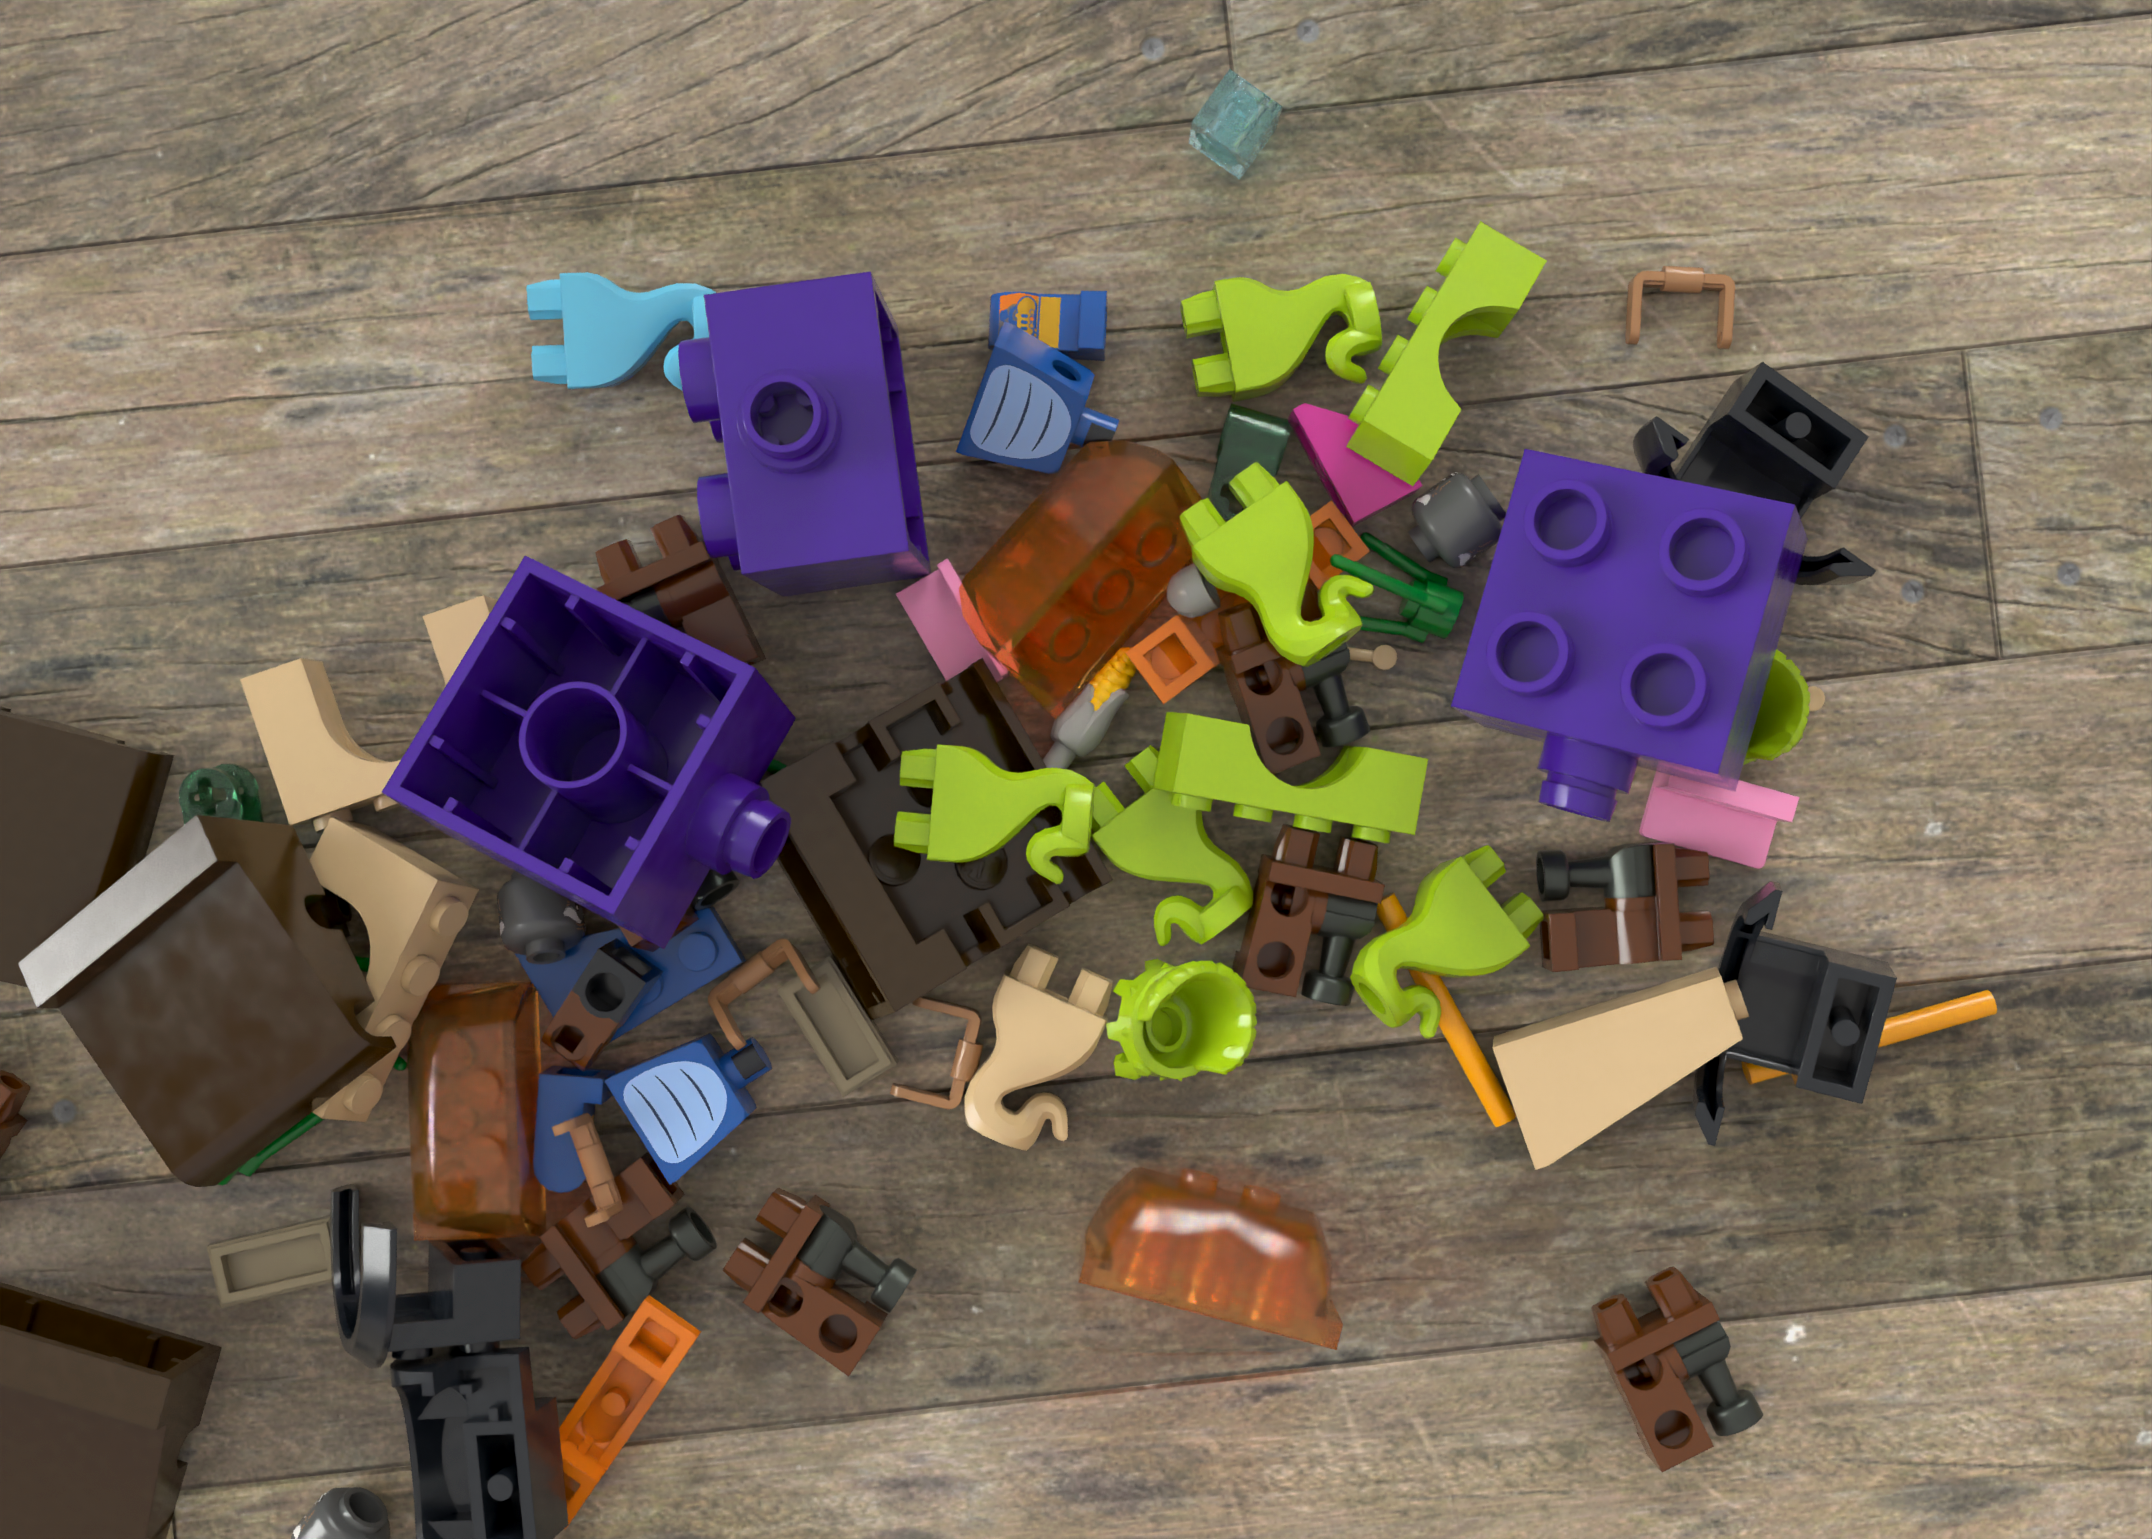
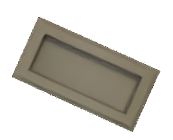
M831 955L810 968L821 987L816 993L811 994L799 976L776 990L842 1097H845L892 1068L899 1061L874 1020L869 1018L834 956Z
M330 1215L216 1241L207 1246L221 1308L332 1282Z

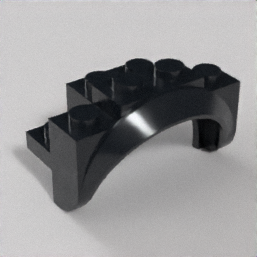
M459 1345L433 1348V1355L430 1357L416 1360L396 1359L390 1364L392 1387L399 1394L407 1430L413 1482L416 1539H553L569 1525L556 1397L534 1398L529 1347L498 1348L485 1353L462 1352L459 1350Z

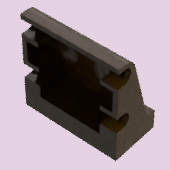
M983 658L972 663L967 669L946 682L934 684L868 721L862 728L836 743L834 741L760 781L758 784L767 789L770 801L789 812L791 816L789 834L777 861L871 1020L900 1010L966 970L972 963L1004 947L1068 908L1071 903L1113 880L1091 841L1089 852L1075 857L1054 856L1051 858V861L1061 867L1064 873V879L1061 884H1056L1033 870L1026 857L1028 843L1035 833L1061 824L1062 812L1057 806H1047L1006 845L987 857L974 861L927 860V854L916 853L894 846L897 812L931 814L932 788L900 786L902 751L937 749V744L965 746L982 752L1005 771L1023 773L1047 768Z
M0 706V981L28 987L18 963L146 857L174 755L124 745L125 741L51 720L35 719L10 713L11 709Z
M203 815L194 816L18 963L36 1007L58 1008L169 1170L180 1181L190 1186H216L397 1047L392 1036L371 1035L361 1027L355 1017L372 1004L375 999L341 929H326L319 926L310 918L306 911L322 899L325 893L293 825Z
M0 1282V1539H166L188 1466V1462L178 1460V1456L187 1435L200 1424L222 1347Z

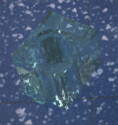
M1229 69L1193 119L1189 144L1240 180L1276 130L1283 106Z

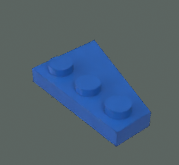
M714 906L696 910L695 913L699 920L669 940L665 949L659 947L654 952L631 947L621 929L617 928L585 935L577 945L565 951V958L550 964H532L526 960V955L515 953L553 1018L598 948L616 938L663 971L651 990L643 996L624 1025L618 1028L610 1042L746 961Z

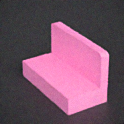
M948 558L937 564L938 570L896 593L946 681L958 675L981 658L985 661L997 683L1015 673Z
M1656 771L1639 832L1646 838L1675 843V846L1704 851L1713 857L1760 869L1765 865L1777 821L1793 822L1799 797L1741 780L1738 781L1736 791H1731Z

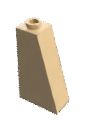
M1713 967L1494 1036L1492 1048L1535 1170L1551 1165L1741 1041L1743 1037L1737 1021L1749 1017L1736 979L1723 983L1717 967Z

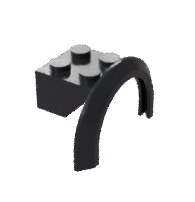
M1761 362L1732 383L1674 471L1671 463L1678 457L1677 450L1686 445L1689 438L1659 417H1654L1638 430L1633 440V449L1642 473L1795 504L1801 519L1814 499L1836 488L1869 436L1767 364ZM1843 547L1823 556H1803L1795 584L1848 585L1873 576L1876 570Z
M1768 882L1741 904L1731 926L1718 971L1723 983L1736 979L1749 1017L1737 1021L1743 1037L1741 1041L1696 1069L1693 1089L1694 1113L1708 1145L1715 1146L1725 1110L1723 1079L1726 1057L1790 1073L1797 1088L1863 1104L1896 985L1897 977L1886 961L1761 931L1763 926L1766 929H1773L1783 892L1778 882Z
M347 1184L331 1190L330 1245L333 1297L338 1331L342 1345L347 1353L368 1368L373 1369L379 1368L384 1364L388 1352H392V1358L416 1360L432 1356L433 1348L459 1345V1350L462 1352L485 1353L500 1348V1341L520 1339L521 1259L494 1236L429 1241L428 1292L396 1295L397 1228L390 1221L383 1222V1225L373 1223L361 1224L360 1275L359 1190L354 1184Z

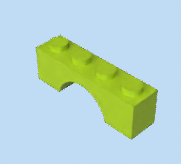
M1481 221L1467 243L1455 237L1435 270L1446 278L1438 291L1426 286L1407 317L1408 321L1417 325L1409 340L1397 335L1377 368L1388 375L1379 390L1368 384L1349 415L1348 419L1358 424V427L1346 447L1409 485L1414 486L1434 459L1462 410L1447 391L1441 378L1438 362L1440 345L1451 339L1467 335L1499 338L1520 309L1547 260Z
M1166 712L1153 789L1174 792L1173 806L1211 812L1213 799L1235 803L1233 812L1235 817L1271 823L1273 810L1295 814L1292 827L1331 833L1333 821L1354 824L1351 837L1390 844L1392 831L1415 835L1428 759L1374 748L1344 745L1333 764L1321 775L1302 784L1289 785L1275 777L1261 762L1253 745L1249 725L1189 713Z

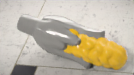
M1130 647L1117 649L1099 669L1092 668L1085 682L1059 711L1050 734L1051 739L1055 743L1043 759L1047 768L1067 769L1076 756L1083 758L1100 744L1115 714L1129 698V694L1125 689L1129 687L1131 678L1136 673L1135 666L1125 654V652L1131 649Z

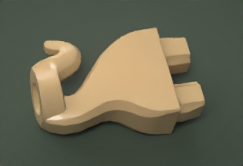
M1029 943L1015 961L1011 972L1005 971L995 993L992 1013L996 1028V1044L991 1055L971 1078L964 1101L965 1123L968 1127L1001 1144L1026 1151L1035 1143L1047 1119L1051 1120L1052 1132L1055 1138L1060 1141L1067 1140V1109L1063 1101L1052 1093L1042 1092L1034 1094L1016 1112L1004 1107L1003 1097L1014 1090L1063 1076L1081 1066L1091 1056L1108 1021L1105 1011L1108 1007L1113 984L1111 979L1082 967L1069 997L1048 989L1046 986L1059 957Z

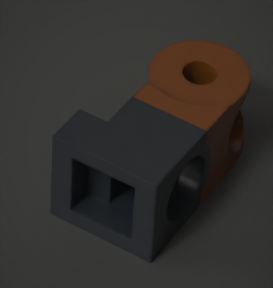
M617 938L598 948L544 1032L542 1042L583 1072L586 1071L604 1051L618 1028L624 1025L643 996L651 990L663 971Z

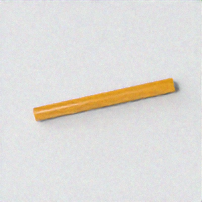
M1394 892L1382 897L1381 904H1377L1376 913L1387 932L1401 926L1408 919ZM1408 969L1416 985L1427 987L1439 999L1441 1016L1438 1025L1494 1126L1499 1127L1513 1120L1516 1117L1514 1108L1441 976Z
M1984 990L1887 1018L1878 1048L1994 1015L1997 1013L1995 999L1989 990ZM1742 1061V1069L1750 1085L1789 1074Z

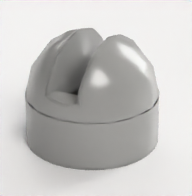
M1194 563L1174 574L1166 588L1169 604L1179 614L1189 618L1203 616L1221 606L1216 588L1205 579Z

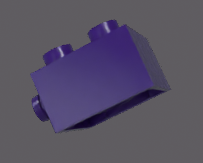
M871 271L704 295L709 337L680 341L678 359L683 395L692 422L701 423L709 421L716 442L724 443L728 473L701 476L697 481L699 518L709 556L711 558L728 556L734 571L741 570L742 575L782 597L922 578L931 574L899 331Z
M1525 449L1451 707L1484 727L1544 742L1537 769L1548 775L1546 781L1542 780L1538 802L1556 809L1610 822L1618 803L1615 800L1616 794H1629L1637 766L1736 791L1808 540L1795 504Z
M524 556L382 790V793L445 834L665 949L710 869L720 874L735 871L757 879L771 868L782 851L789 834L791 816L789 812L770 801L767 789L758 784L796 717L756 668L534 559Z

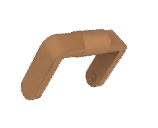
M1663 266L1661 271H1642L1630 280L1627 297L1626 344L1637 345L1639 342L1643 287L1660 288L1661 292L1701 293L1702 290L1719 291L1717 348H1730L1733 336L1735 283L1731 277L1723 274H1704V269L1699 267Z
M787 939L776 940L762 952L756 953L731 972L729 977L715 986L708 995V1003L732 1046L738 1051L747 1043L728 1009V1004L741 994L747 993L775 972V969L789 959L800 980L811 994L821 989L801 952Z
M921 996L913 1001L912 1004L921 1008L968 1019L964 1039L960 1038L958 1041L950 1076L954 1078L950 1095L945 1096L896 1083L892 1084L890 1094L944 1109H953L960 1104L966 1083L971 1081V1078L978 1069L983 1044L977 1042L982 1018L976 1009Z
M584 1113L552 1126L554 1136L570 1132L588 1186L593 1195L597 1210L584 1218L587 1227L607 1221L623 1210L622 1200L590 1114Z

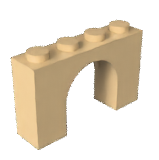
M482 595L423 616L445 685L449 682L498 599ZM300 658L240 679L290 825L313 824L316 833L324 831L331 816L353 822L354 818L351 811L370 804H374L376 812L402 806L382 793L401 760L388 762L378 759L360 748L351 738L343 723L322 661Z
M331 816L309 861L321 886L350 903L361 915L368 931L370 962L365 980L375 1001L355 1017L361 1027L371 1035L392 1036L397 1047L320 1105L313 1113L322 1119L366 1122L372 1109L381 1098L383 1086L401 1049L410 1038L411 1028L429 991L435 986L439 978L440 969L458 932L467 921L468 911L479 889L375 827Z

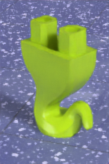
M1348 274L1324 276L1299 289L1290 291L1277 290L1251 278L1237 277L1214 281L1212 291L1202 292L1184 299L1180 304L1186 339L1219 332L1223 354L1192 359V372L1198 397L1231 395L1232 401L1236 402L1259 397L1278 389L1301 365L1322 326L1333 315H1339L1347 324V329L1333 336L1328 341L1325 349L1327 366L1336 376L1356 384L1365 383L1367 380L1366 372L1360 366L1352 363L1351 358L1353 356L1375 353L1382 347L1381 321L1371 282Z
M1255 462L1229 482L1230 491L1244 508L1242 512L1225 522L1210 500L1206 498L1181 513L1179 516L1180 525L1191 546L1192 561L1205 579L1214 587L1235 593L1248 600L1257 610L1270 643L1280 655L1295 664L1308 667L1342 646L1361 629V618L1346 598L1348 596L1368 598L1373 594L1374 587L1372 584L1350 575L1331 577L1324 582L1318 593V606L1322 618L1313 622L1303 620L1301 606L1313 558L1314 531L1312 521L1306 507L1288 481L1279 485L1270 473L1258 462Z
M937 744V749L902 751L900 786L932 788L931 814L897 812L894 846L916 853L927 854V860L969 862L987 857L1006 845L1040 811L1050 805L1057 806L1061 810L1062 822L1058 826L1045 828L1035 833L1030 839L1026 849V857L1033 870L1048 880L1061 884L1064 879V873L1061 867L1051 861V858L1054 856L1075 857L1089 852L1095 785L1086 777L1072 770L1053 767L1023 773L1005 771L982 752L965 746Z
M1150 745L1124 765L1144 791V794L1124 808L1104 781L1095 787L1092 830L1094 832L1091 834V837L1115 866L1129 874L1154 881L1198 883L1210 886L1213 890V896L1203 907L1190 898L1174 895L1162 900L1157 905L1153 916L1154 929L1160 946H1165L1169 943L1172 937L1171 924L1173 923L1178 924L1192 941L1202 945L1252 907V887L1248 876L1239 863L1215 846L1208 838L1203 826L1201 810L1173 806L1174 792L1153 789L1159 752Z
M1489 845L1479 847L1463 856L1442 862L1435 867L1419 884L1412 913L1406 922L1393 930L1373 938L1360 950L1354 962L1350 979L1362 1001L1388 1027H1400L1417 1013L1420 1015V1033L1424 1038L1430 1039L1436 1034L1441 1016V1006L1437 996L1430 989L1422 985H1410L1402 989L1396 977L1397 969H1410L1451 978L1479 976L1502 969L1530 947L1526 939L1544 919V915L1533 900L1523 892L1512 895L1502 905L1497 903L1487 888L1506 873L1505 864Z

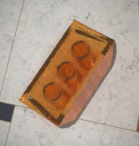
M1126 440L1089 442L962 579V584L959 586L962 615L980 645L1043 710L1056 719L1166 599V588L1171 577L1180 569L1193 564L1192 549L1180 525L1179 516L1203 499L1176 462L1158 449Z
M531 980L436 983L429 991L417 1018L412 1024L411 1035L407 1042L414 1241L541 1236L547 1231L545 1187L539 1183L534 1174L533 1166L539 1074L541 1073L538 991Z
M1143 1167L1133 1168L1105 1194L1085 1230L1079 1253L1078 1283L1337 1350L1343 1323L1332 1301V1257L1316 1214L1311 1211L1280 1204V1194L1262 1187L1244 1185L1242 1193L1217 1187L1219 1182L1217 1177L1192 1169H1182L1180 1177Z

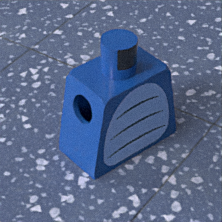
M1004 321L956 452L965 456L1054 474L1059 472L1070 443L1106 456L1115 435L1119 419L1085 407L1095 376L1090 369L1017 326Z
M708 1033L626 1067L604 1081L669 1185L683 1176L757 1108L755 1101L745 1086L772 1070V1065L764 1049L754 1037L747 1039V1045L739 1051L733 1048L724 1054L715 1038Z

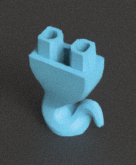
M588 272L560 273V279L546 280L527 285L526 287L530 320L563 319L564 345L532 346L533 379L554 384H567L568 389L613 387L629 380L647 364L672 329L681 321H688L692 324L694 328L693 339L709 337L704 295L716 293L712 289L692 283H676L649 292L635 293L624 290L613 281L598 274ZM678 344L669 350L665 357L664 373L673 386L682 390Z

